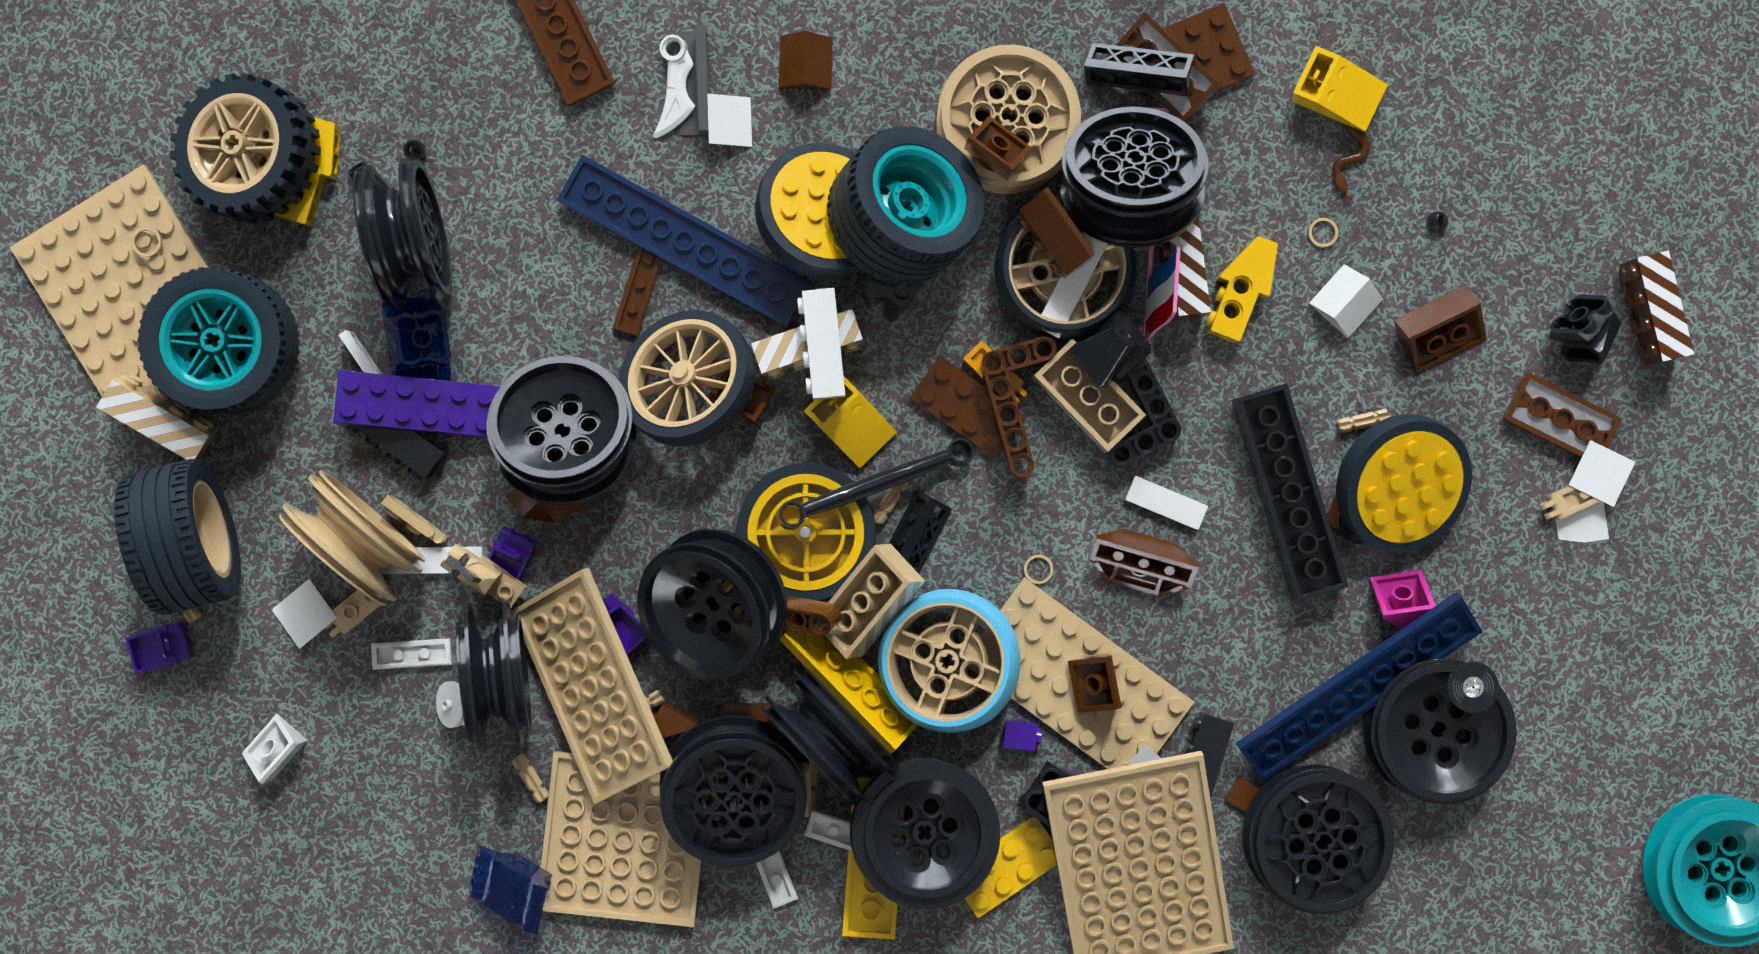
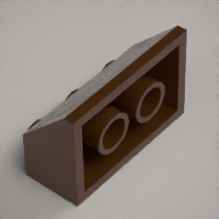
M1048 187L1019 210L1018 215L1020 218L1017 219L1025 232L1030 230L1035 237L1033 241L1035 247L1041 254H1047L1051 260L1048 264L1057 276L1061 274L1065 279L1089 262L1095 255V252Z
M1466 286L1460 287L1394 320L1397 337L1416 374L1487 340L1481 303Z

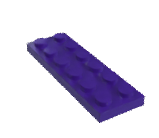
M338 370L333 424L488 439L486 431L487 414L500 386Z

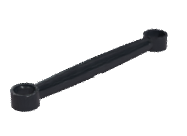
M956 438L944 451L884 470L802 504L793 500L787 501L777 513L778 523L784 529L794 530L800 527L807 517L885 491L948 464L962 467L973 458L974 447L969 440ZM953 445H963L967 449L968 458L964 461L955 459L951 453ZM794 507L800 512V520L797 524H790L784 520L782 511L785 508Z

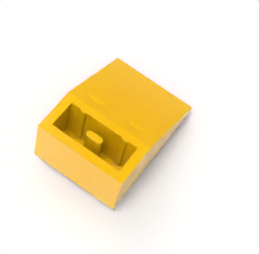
M1315 46L1293 92V103L1366 132L1388 84L1342 56Z
M844 377L846 397L814 400L804 412L860 469L897 431Z

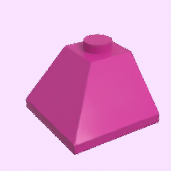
M1422 570L1370 577L1369 579L1383 619L1400 629H1403L1436 606Z

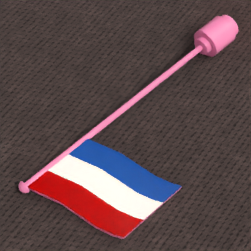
M1152 108L1170 114V110L1167 108ZM1154 246L1149 247L1143 335L1148 342L1177 313L1181 247H1177L1170 258L1158 266L1153 274Z

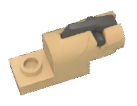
M455 544L448 552L449 556L440 564L446 571L482 595L490 594L502 604L504 600H509L511 608L527 587L487 557L482 556L479 558L458 544Z

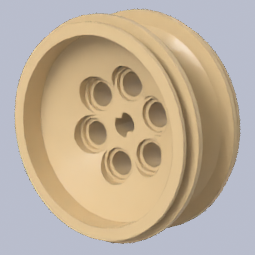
M998 45L983 49L969 56L949 76L938 103L936 129L938 135L950 141L964 153L975 168L983 190L999 194L1022 193L1041 186L1060 171L1064 147L1076 128L1081 125V108L1073 82L1056 61L1046 54L1029 47ZM998 88L1003 92L1004 96L998 100L993 99L989 94L990 90ZM1020 89L1027 90L1030 98L1026 101L1019 100L1016 92ZM978 111H986L992 118L1016 136L1024 135L1028 139V145L1032 147L1007 181L964 149L969 136L983 123L975 117ZM1006 112L1008 115L1014 114L1016 120L1014 122H1010L1008 119L1003 120L1002 114ZM1029 114H1040L1042 122L1039 124L1031 123L1028 118Z
M323 470L319 471L321 478L311 474L308 479L314 485L312 490L320 505L317 508V515L302 512L285 502L282 508L287 515L281 513L279 515L280 520L312 553L361 593L382 606L387 605L385 598L395 602L398 597L386 583L381 569H388L390 566L407 571L412 569L417 573H421L423 568L418 561L425 562L426 558L395 527L333 476Z

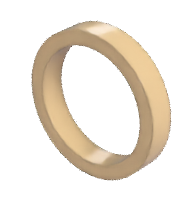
M1319 218L1310 225L1308 236L1315 246L1328 247L1336 241L1338 228L1332 220ZM1325 221L1332 225L1334 228V238L1331 242L1320 244L1314 240L1312 228L1317 222Z
M143 227L133 234L131 244L133 250L138 255L152 257L160 252L163 241L158 231L149 227ZM144 231H152L158 239L156 249L148 254L141 253L136 246L138 235Z
M1033 555L1024 564V574L1030 582L1043 584L1052 577L1053 564L1044 555ZM1034 558H1043L1050 565V573L1042 581L1031 579L1027 573V565Z

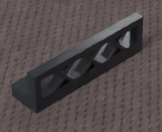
M1092 43L1084 63L1086 84L1188 96L1191 89L1189 75L1195 61L1194 54ZM1096 53L1109 55V57L1103 60L1095 59ZM1126 56L1134 58V60L1128 63L1120 61V59ZM1151 59L1160 61V63L1154 66L1146 65L1145 62ZM1177 62L1186 63L1184 69H1175L1171 65Z
M916 490L888 544H891L907 562L911 556L915 555L916 560L912 567L918 574L952 508ZM937 506L942 510L938 518L932 521L931 515ZM927 531L928 537L925 543L920 544L919 539L922 533Z

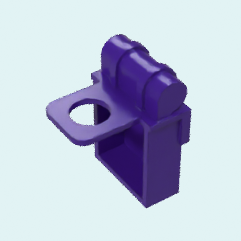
M503 526L498 537L494 540V545L488 559L521 581L526 568L529 567L534 556L533 551L538 541L531 539L528 535L525 536L516 532L513 528L510 529Z
M611 592L602 600L628 656L646 638V635L634 612Z
M184 622L163 625L154 630L125 638L135 674L165 665L170 666L193 657L191 650L193 648L189 643L188 631L185 629Z

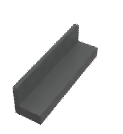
M706 25L695 26V31L676 33L677 36L686 42L688 53L694 64L687 76L686 89L689 98L696 107L680 124V135L682 136L709 135L707 94H710L708 33ZM676 42L678 54L680 52L681 47L680 44Z

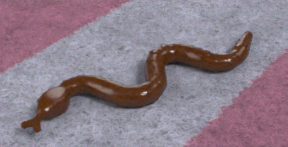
M1344 124L1348 134L1360 144V149L1357 153L1342 156L1333 165L1334 185L1344 194L1343 202L1346 203L1347 199L1352 200V197L1347 195L1348 184L1346 178L1341 174V168L1363 161L1369 155L1371 145L1368 137L1361 130Z

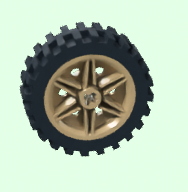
M242 73L240 78L234 74L225 75V81L217 78L209 81L210 87L208 89L200 87L195 91L196 99L193 102L189 100L185 102L183 107L187 110L183 117L177 115L175 123L179 125L177 133H171L170 141L175 143V150L170 151V159L176 161L177 164L176 167L172 168L174 176L183 180L179 183L182 191L191 194L189 199L201 205L202 208L238 222L243 220L248 223H258V218L270 221L274 219L273 213L275 212L282 215L289 211L288 204L291 202L298 204L303 199L299 195L303 188L310 189L312 182L308 181L312 172L317 173L319 168L318 165L314 164L315 156H321V147L315 145V139L320 138V133L318 129L311 126L316 121L313 114L304 110L307 106L302 100L296 98L293 93L260 76L256 78L251 74ZM266 131L269 132L268 139L263 136ZM239 172H240L242 178H238V173H239Z

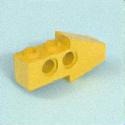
M315 118L316 121L311 124L312 127L319 130L320 138L315 139V145L321 147V156H315L314 164L319 166L317 173L312 172L308 180L312 182L309 190L303 188V199L298 204L291 202L287 205L289 209L287 213L283 215L275 213V216L280 219L311 228L326 178L337 180L341 135V128L337 124Z
M1257 236L1216 278L1217 281L1225 283V287L1220 286L1217 291L1215 300L1218 301V305L1215 311L1211 310L1205 325L1209 326L1207 333L1235 344L1240 342L1257 297L1265 299L1270 295L1278 243ZM1235 281H1241L1245 284L1246 290L1244 294H1239L1234 290ZM1226 305H1231L1236 309L1235 318H1228L1225 315L1224 308Z

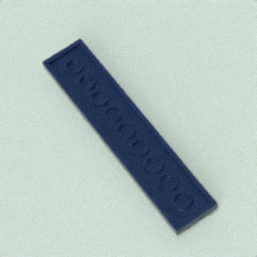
M583 154L557 198L559 203L786 328L798 308V298H803L802 291H807L812 283L811 280Z
M1456 592L1236 742V745L1260 779L1265 781L1374 707L1385 687L1400 672L1423 661L1444 659L1483 631L1462 596Z

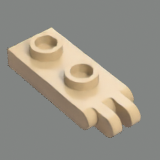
M1568 485L1547 495L1549 501L1540 504V508L1544 510L1552 506L1553 510L1544 514L1546 520L1555 516L1560 520L1600 500Z
M387 495L381 504L387 507L385 512L396 520L402 518L408 523L406 527L414 534L419 536L422 533L438 544L446 542L447 537L443 532L395 496Z
M357 590L332 610L337 619L324 629L327 630L335 624L336 628L329 635L332 638L340 632L346 635L382 605Z

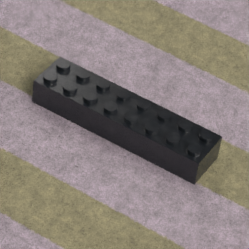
M1287 383L1231 400L1291 600L1300 602L1349 587Z

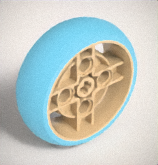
M957 589L930 591L906 603L886 627L878 653L880 679L891 703L903 716L913 723L928 730L941 733L969 731L993 719L1012 697L1020 673L1019 645L1006 617L986 599ZM940 608H955L950 621L933 624L921 632L920 635L908 630L916 619L929 611ZM980 619L991 629L997 640L1001 654V668L988 663L986 646L981 637L975 632ZM956 629H961L965 633V640L961 644L956 643L953 639V632ZM923 643L930 647L931 653L928 658H923L919 654V647ZM898 654L910 659L912 675L918 686L923 690L918 702L910 695L901 679ZM951 654L953 656L951 660H954L955 664L947 668L943 657H948ZM970 664H976L979 667L980 674L977 678H972L968 675L967 669ZM937 678L945 682L946 687L942 693H938L933 687V683ZM978 688L991 692L990 696L983 703L969 711L958 714H943L948 701L963 699L974 693Z

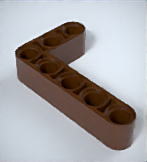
M1040 337L990 351L983 356L980 362V370L1008 469L1017 478H1024L1030 475L1034 469V461L1009 372L1042 364L1052 359L1056 353V344L1048 337ZM1040 343L1047 344L1050 348L1049 356H1040L1037 353V345ZM1015 350L1023 352L1025 356L1024 362L1021 364L1014 363L1011 359V353ZM989 357L996 358L999 361V369L996 371L989 370L985 364L986 359ZM999 382L1003 383L1007 389L1006 394L1000 397L993 392V385ZM1009 408L1013 411L1014 418L1011 422H1005L1001 419V409ZM1011 433L1018 434L1021 438V443L1017 448L1011 447L1007 442V437ZM1021 458L1027 461L1028 469L1025 473H1019L1015 470L1014 464L1017 459Z
M787 596V616L784 630L826 635L841 620V611L835 604Z

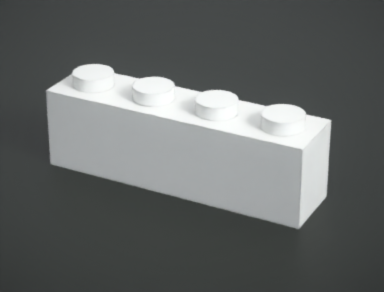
M826 288L802 291L803 298H798L799 314H804L805 325H800L802 341H807L808 351L803 352L804 367H810L811 378H806L807 395L813 394V400L846 397L835 289Z

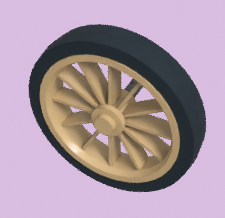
M688 310L674 313L658 320L635 340L623 361L619 381L626 390L631 403L632 423L642 433L665 445L692 446L718 436L737 420L751 397L756 369L751 348L744 336L734 325L711 312ZM697 335L688 359L685 338ZM708 336L717 339L718 341L701 356ZM675 342H678L680 361L674 363L664 352L667 347ZM727 348L729 359L709 365ZM661 353L673 365L670 370L651 366ZM730 369L728 382L705 378ZM647 374L668 378L644 386ZM703 385L724 389L714 404L707 398L708 391ZM664 391L647 407L645 397ZM693 394H696L701 400L705 399L711 405L699 415H696ZM686 396L689 419L676 421ZM673 399L666 419L663 420L655 417Z

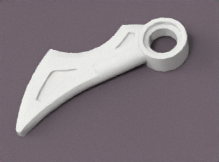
M677 35L666 36L660 44V53L668 60L667 87L664 108L653 134L654 138H659L672 131L696 107L689 98L686 89L687 76L694 64L688 53L686 42ZM672 42H678L681 47L680 52L676 56H670L667 52L668 45Z

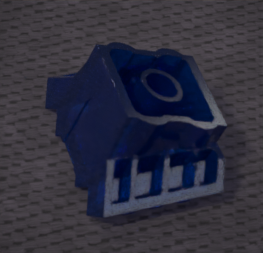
M428 295L409 298L406 307L397 309L395 306L387 307L382 303L381 314L384 320V333L387 339L389 365L392 375L451 381V351L445 312H442L441 302L434 301Z
M478 845L470 879L469 894L470 897L483 901L485 907L509 922L521 925L524 931L537 934L546 893L551 886L552 874L518 853H501Z

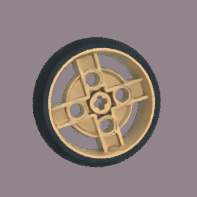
M1056 198V199L1058 200V202L1060 203V205H1061V206L1063 207V209L1065 210L1064 205H1063V203H1062V199H1061V198ZM1019 215L1010 223L999 242L994 269L1000 297L1008 311L1018 322L1031 331L1046 337L1058 339L1046 332L1049 331L1062 333L1059 339H1076L1093 334L1117 311H1123L1130 300L1136 281L1137 269L1134 248L1114 245L1106 246L1098 262V267L1091 275L1069 320H1055L1043 316L1031 308L1022 298L1019 291L1032 289L1040 299L1048 303L1062 275L1057 276L1048 264L1051 261L1046 253L1041 254L1035 245L1030 250L1027 263L1013 266L1016 249L1027 232L1023 230L1017 220L1020 218ZM1035 268H1043L1047 273V277L1044 280L1034 278L1033 270ZM1118 271L1116 285L1111 296L1101 308L1089 315L1086 302L1099 290L1104 274Z

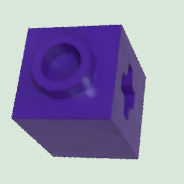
M1005 719L1002 740L1003 748L1035 751L1036 745L1041 744L1042 730L1038 729V724L1035 722Z

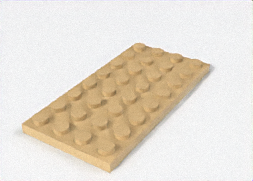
M589 568L576 572L511 610L513 616H515L516 611H520L525 644L594 804L602 802L668 769L673 760Z
M1025 577L1000 609L1016 635L1020 650L1019 679L1011 698L1107 769L1128 765L1143 745L1157 754L1194 704V701ZM987 627L981 635V639L987 649L988 663L1001 668L999 645L993 632ZM1109 653L1113 659L1122 708L1078 713L1068 661ZM970 664L968 666L976 673L980 674V669L976 664Z

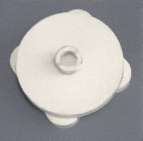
M454 681L444 682L439 687L436 696V709L439 719L448 728L465 725L459 683Z

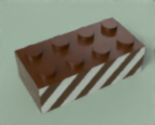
M1198 216L1185 232L1168 242L1162 243V247L1159 248L1160 263H1163L1170 258L1177 247H1181L1177 313L1172 321L1200 318L1211 312Z
M1669 250L1635 258L1620 264L1619 279L1626 287L1625 303L1632 312L1631 328L1634 335L1638 336L1639 346L1637 347V352L1640 360L1644 361V365L1693 355V347Z

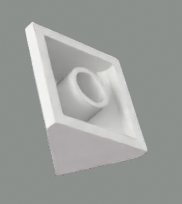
M1344 264L1309 304L1343 335L1349 338L1383 298L1368 277Z
M276 714L242 752V755L258 782L264 784L272 781L308 740L281 716Z

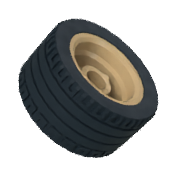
M188 459L128 474L121 479L116 488L114 498L116 534L127 573L142 602L156 614L168 615L232 598L238 591L241 577L238 538L225 495L209 467L200 460Z

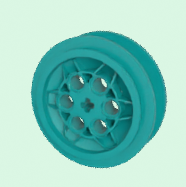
M1703 794L1679 802L1667 810L1656 822L1645 843L1642 858V874L1651 902L1662 917L1671 925L1703 942L1716 946L1739 947L1759 942L1758 804L1730 795ZM1729 837L1730 844L1724 849L1722 845L1723 840ZM1703 841L1704 849L1702 852L1697 853L1696 847L1699 842ZM1746 857L1747 864L1741 869L1740 861ZM1718 863H1720V868H1716L1717 872H1715V867H1719ZM1694 866L1695 874L1693 877L1688 878V870ZM1737 882L1738 890L1732 894L1731 887ZM1712 887V895L1706 898L1705 891L1707 888Z

